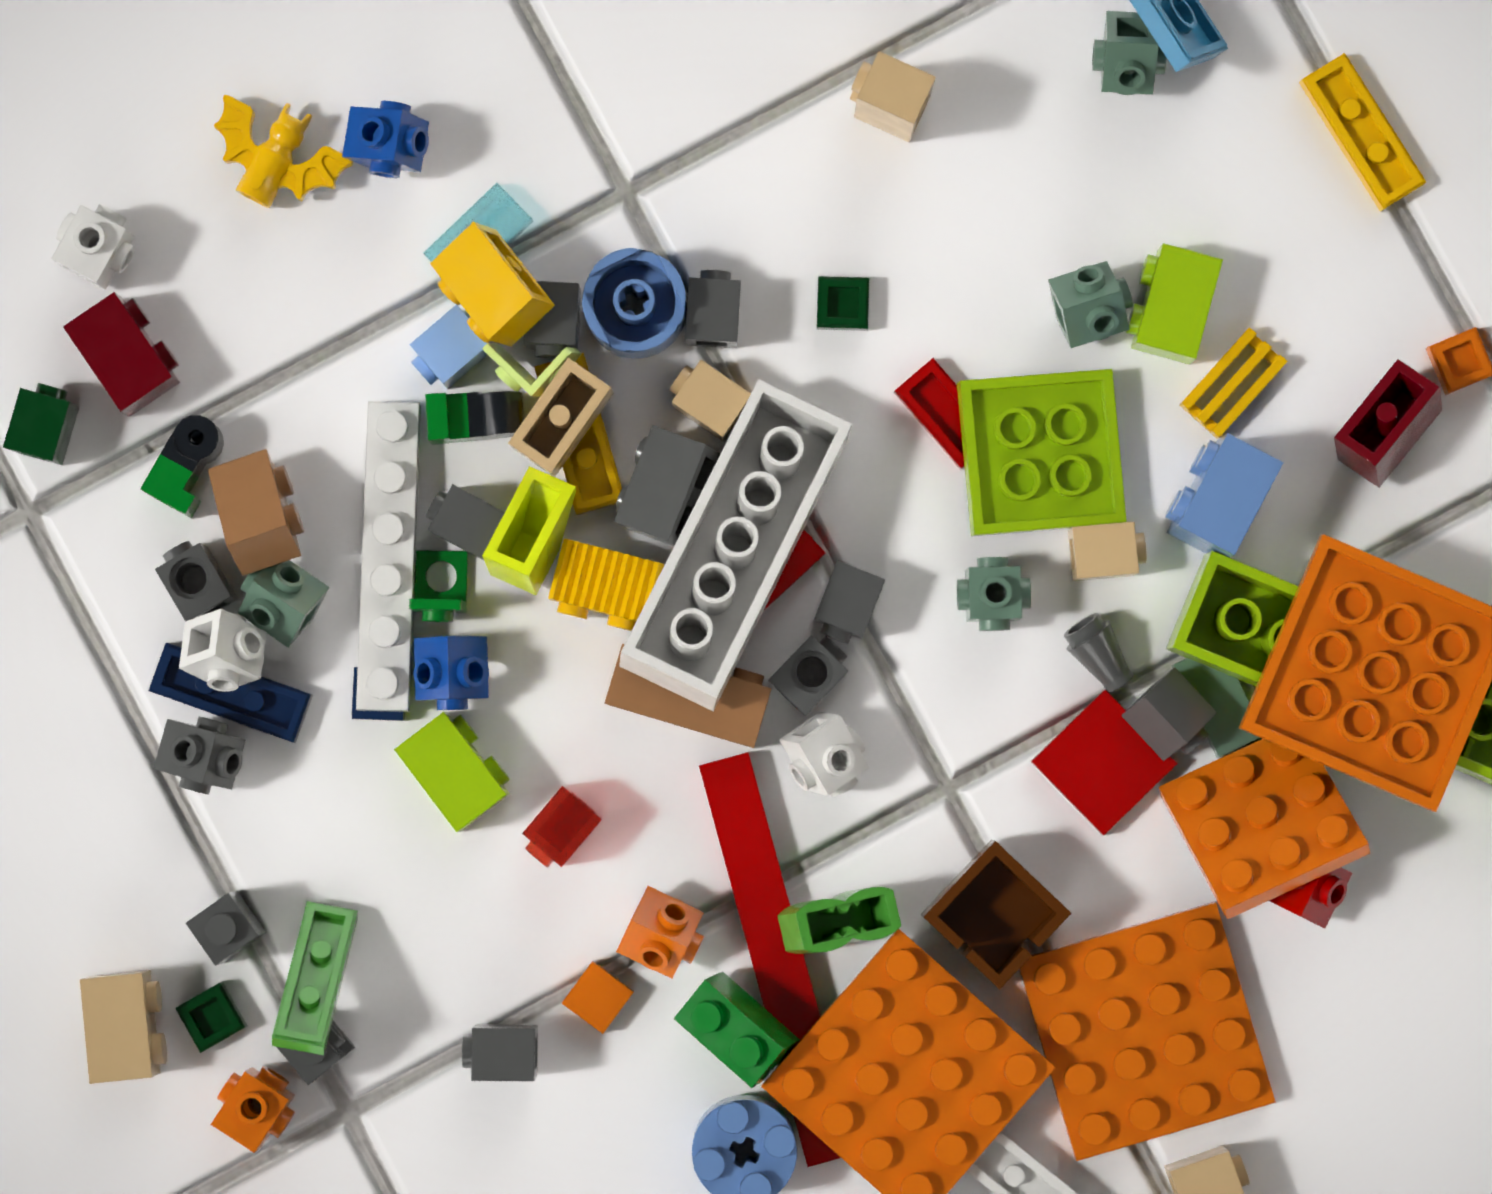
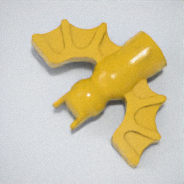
M229 95L223 96V114L220 120L214 124V127L223 135L226 141L223 161L227 164L239 163L246 169L236 188V191L246 198L266 208H270L280 188H288L294 192L299 201H303L305 196L315 188L326 187L335 189L339 175L345 169L353 166V161L343 158L341 152L329 146L321 147L309 160L301 164H293L292 152L303 141V134L311 121L312 115L307 114L302 121L289 115L291 109L289 103L285 104L278 120L272 124L269 131V139L259 146L255 145L252 135L255 112L249 105Z

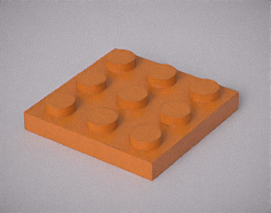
M1264 739L1158 787L1164 804L1227 920L1370 854L1368 841L1324 765Z

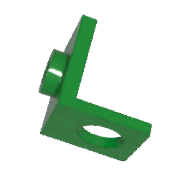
M416 551L415 599H409V609L414 612H422V621L453 622L454 613H467L468 553L466 551ZM440 561L450 563L457 575L454 586L444 592L433 590L429 586L426 577L430 566Z

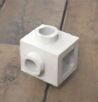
M101 204L98 205L95 212L80 205L76 214L70 212L62 221L56 235V239L60 243L51 259L63 268L106 290L115 272L121 274L129 265L135 252V246L131 245L135 236L123 227L127 219L117 212ZM99 239L97 245L92 247L93 243Z
M218 609L185 621L179 669L207 682V685L214 690L223 692L234 691L238 686L261 679L267 632L248 623L242 615L227 612L223 609Z
M819 712L779 739L792 761L789 765V771L796 783L805 791L808 790L809 792L827 796L831 795V797L842 795L858 783L857 776L870 768L862 754L865 751V745L861 737L851 726H846L842 717L837 714Z

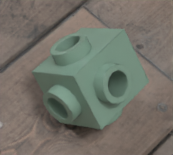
M1106 11L1104 39H1094L1092 53V71H1101V92H1113L1121 95H1153L1155 74H1165L1166 56L1137 12Z
M1107 261L1084 266L1076 271L1048 279L1055 316L1070 348L1103 340L1109 336L1130 330L1126 309L1133 307L1132 296L1125 278L1116 279Z
M1008 557L977 558V567L967 568L965 570V579H957V610H966V622H979V631L1010 630V621L1022 619V609H1031L1030 578H1021V566H1008ZM998 583L1003 586L1005 597L1001 602L994 603L987 598L986 588L989 584Z
M288 560L248 574L240 590L246 593V596L237 613L289 648L314 619L330 587Z

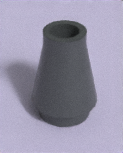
M1094 613L1077 622L1065 632L1064 638L1069 644L1066 650L1102 683L1108 693L1121 688L1133 678L1134 675L1127 666L1109 620L1103 621L1098 613Z

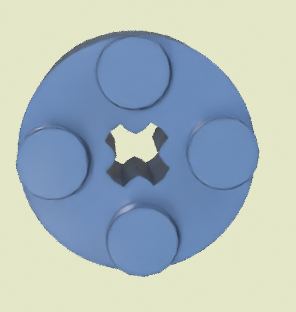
M625 248L608 254L593 267L584 286L582 308L587 325L600 345L619 357L640 359L664 351L677 339L685 325L687 300L681 276L667 259L642 249ZM634 293L638 299L645 297L649 299L643 303L644 312L635 315L632 310L625 312L622 310L627 306L626 296L628 294Z
M752 1094L728 1097L712 1105L699 1120L693 1138L692 1161L700 1182L711 1194H778L793 1174L797 1159L794 1130L785 1113L770 1100ZM746 1137L752 1138L754 1140L753 1150L758 1153L755 1158L746 1156L743 1161L737 1160L735 1158L736 1149L730 1146L732 1142L735 1141L742 1144Z

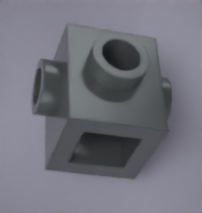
M198 716L196 725L167 719L153 769L181 777L179 787L209 795L211 786L232 790L235 777L242 766V752L246 740L226 734L229 724Z

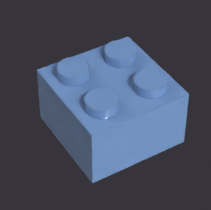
M1229 433L1216 442L1209 440L1207 445L1203 444L1189 469L1190 473L1196 475L1191 487L1185 486L1182 491L1179 490L1166 512L1165 517L1172 521L1166 533L1205 554L1215 551L1229 558L1235 556L1284 462Z

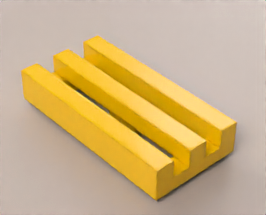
M1250 327L1179 404L1216 439L1220 438L1288 362L1283 356L1277 355L1266 341L1263 342L1256 336L1257 333ZM1247 345L1253 348L1255 352L1203 410L1195 405L1196 401ZM1264 358L1270 364L1269 367L1218 423L1210 418L1212 414Z

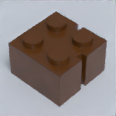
M991 839L920 915L957 950L965 942L968 947L962 955L1000 990L1032 956L1021 944L1028 938L1034 945L1040 948L1072 913L998 842Z

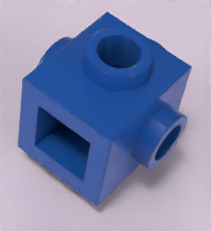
M381 101L380 108L350 106L342 157L370 168V174L396 179L400 178L401 171L421 172L423 158L429 145V121L411 114L410 105L395 101Z
M487 636L414 638L415 667L413 675L415 680V700H437V710H467L468 699L489 698Z

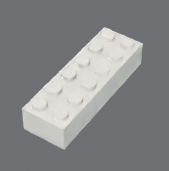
M758 379L621 651L620 667L714 712L847 443L852 423Z

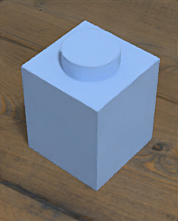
M457 304L409 344L418 354L411 361L414 367L430 385L439 379L447 389L487 356L482 349L487 343L482 341L467 324L469 318Z

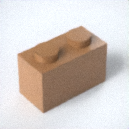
M267 449L208 469L226 545L242 576L302 556L296 535L304 533V527L295 504L288 505L286 499L287 496L294 494L292 483L285 466L275 467Z

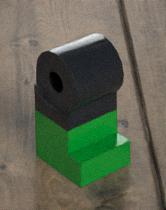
M522 392L425 394L428 441L432 445L512 437L524 421Z
M192 415L182 419L169 437L140 490L192 519L201 500L190 492L206 464L216 460L222 453L224 438L220 429L207 417L201 415Z

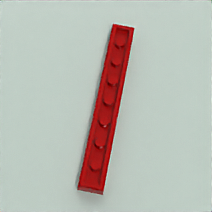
M749 752L699 765L764 1008L801 1040L820 1018V1013L804 954H793L785 951L777 915L789 907L790 903ZM794 1116L807 1167L841 1158Z

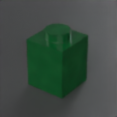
M38 383L35 392L20 388L3 448L63 466L79 406L66 401L68 391Z

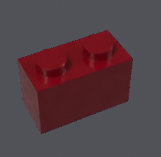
M113 292L64 325L63 328L120 412L130 417L180 383L172 371L179 366V363L162 340L154 344L144 330V327L149 325L150 321L136 300L131 298L125 302L121 296Z
M1397 359L1335 435L1334 442L1338 460L1380 488L1442 411L1440 386Z

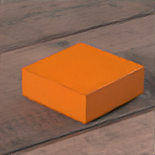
M1476 327L1425 348L1445 395L1492 376V363Z
M592 961L565 997L562 1004L603 1034L634 993V990Z

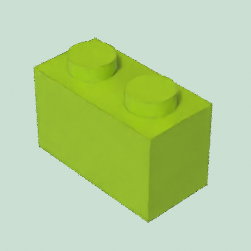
M1165 243L1157 250L1156 256L1147 254L1139 284L1147 286L1143 305L1134 303L1128 320L1130 330L1126 331V333L1134 335L1131 349L1189 365L1195 361L1223 259Z
M442 712L396 747L394 751L454 830L461 832L510 795L503 786L510 778L492 755L486 760L481 757L472 745L479 737L461 714L453 719L448 712Z

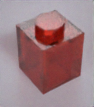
M562 786L523 831L522 834L530 840L525 849L547 868L554 861L560 867H563L604 818L569 788Z

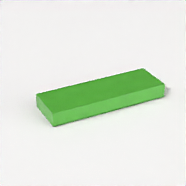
M307 901L272 1034V1046L324 1055L358 920V910Z

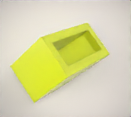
M528 467L482 555L491 576L533 595H537L560 550L574 501L576 486L533 467Z

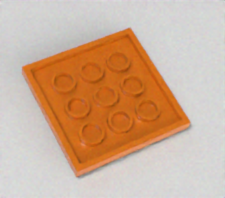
M1322 534L1306 567L1239 729L1429 811L1437 812L1492 681V606Z
M1216 902L1207 903L1034 954L1019 969L1044 1057L1056 1067L1050 1074L1076 1161L1276 1103Z
M898 929L760 1086L881 1194H947L1056 1067L905 933Z

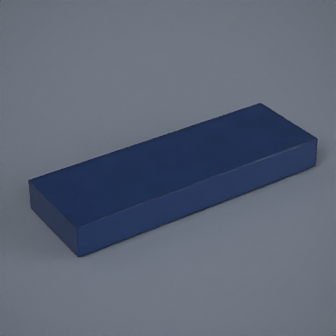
M165 643L148 691L296 743L313 694L263 676L259 680L238 686L234 691L223 692L214 690L207 685V682L179 669L182 647Z

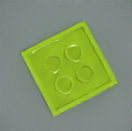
M1112 369L960 380L957 382L971 537L1127 522Z

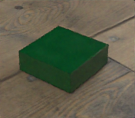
M818 276L816 330L868 331L870 278Z
M223 981L175 1008L200 1053L248 1026Z

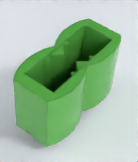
M885 887L850 890L840 893L832 899L796 903L777 915L785 951L793 954L828 952L838 949L848 942L877 940L891 935L901 927L894 891Z

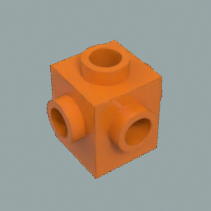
M647 886L616 952L644 965L648 969L655 970L673 979L681 960L691 964L704 936L695 931L704 912L655 888Z
M263 1066L260 1071L251 1067L242 1076L234 1072L217 1096V1099L224 1104L210 1125L255 1153L262 1148L270 1134L279 1138L295 1114V1111L288 1107L295 1094L286 1089L289 1084L286 1078L266 1066ZM251 1098L260 1102L261 1112H257L252 1108Z

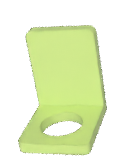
M487 343L482 348L499 365L495 373L505 384L516 392L523 388L530 396L540 397L567 358L575 362L582 354L577 348H564L542 374L535 379L501 345Z

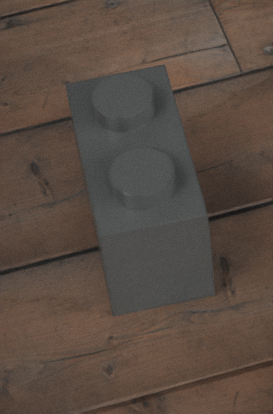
M652 425L648 437H645L637 448L635 455L636 467L628 485L623 487L617 498V515L614 522L633 532L674 547L720 453L704 443Z

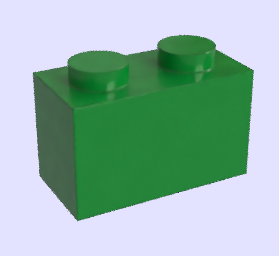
M723 971L705 979L673 1018L751 1088L765 1081L800 1040Z

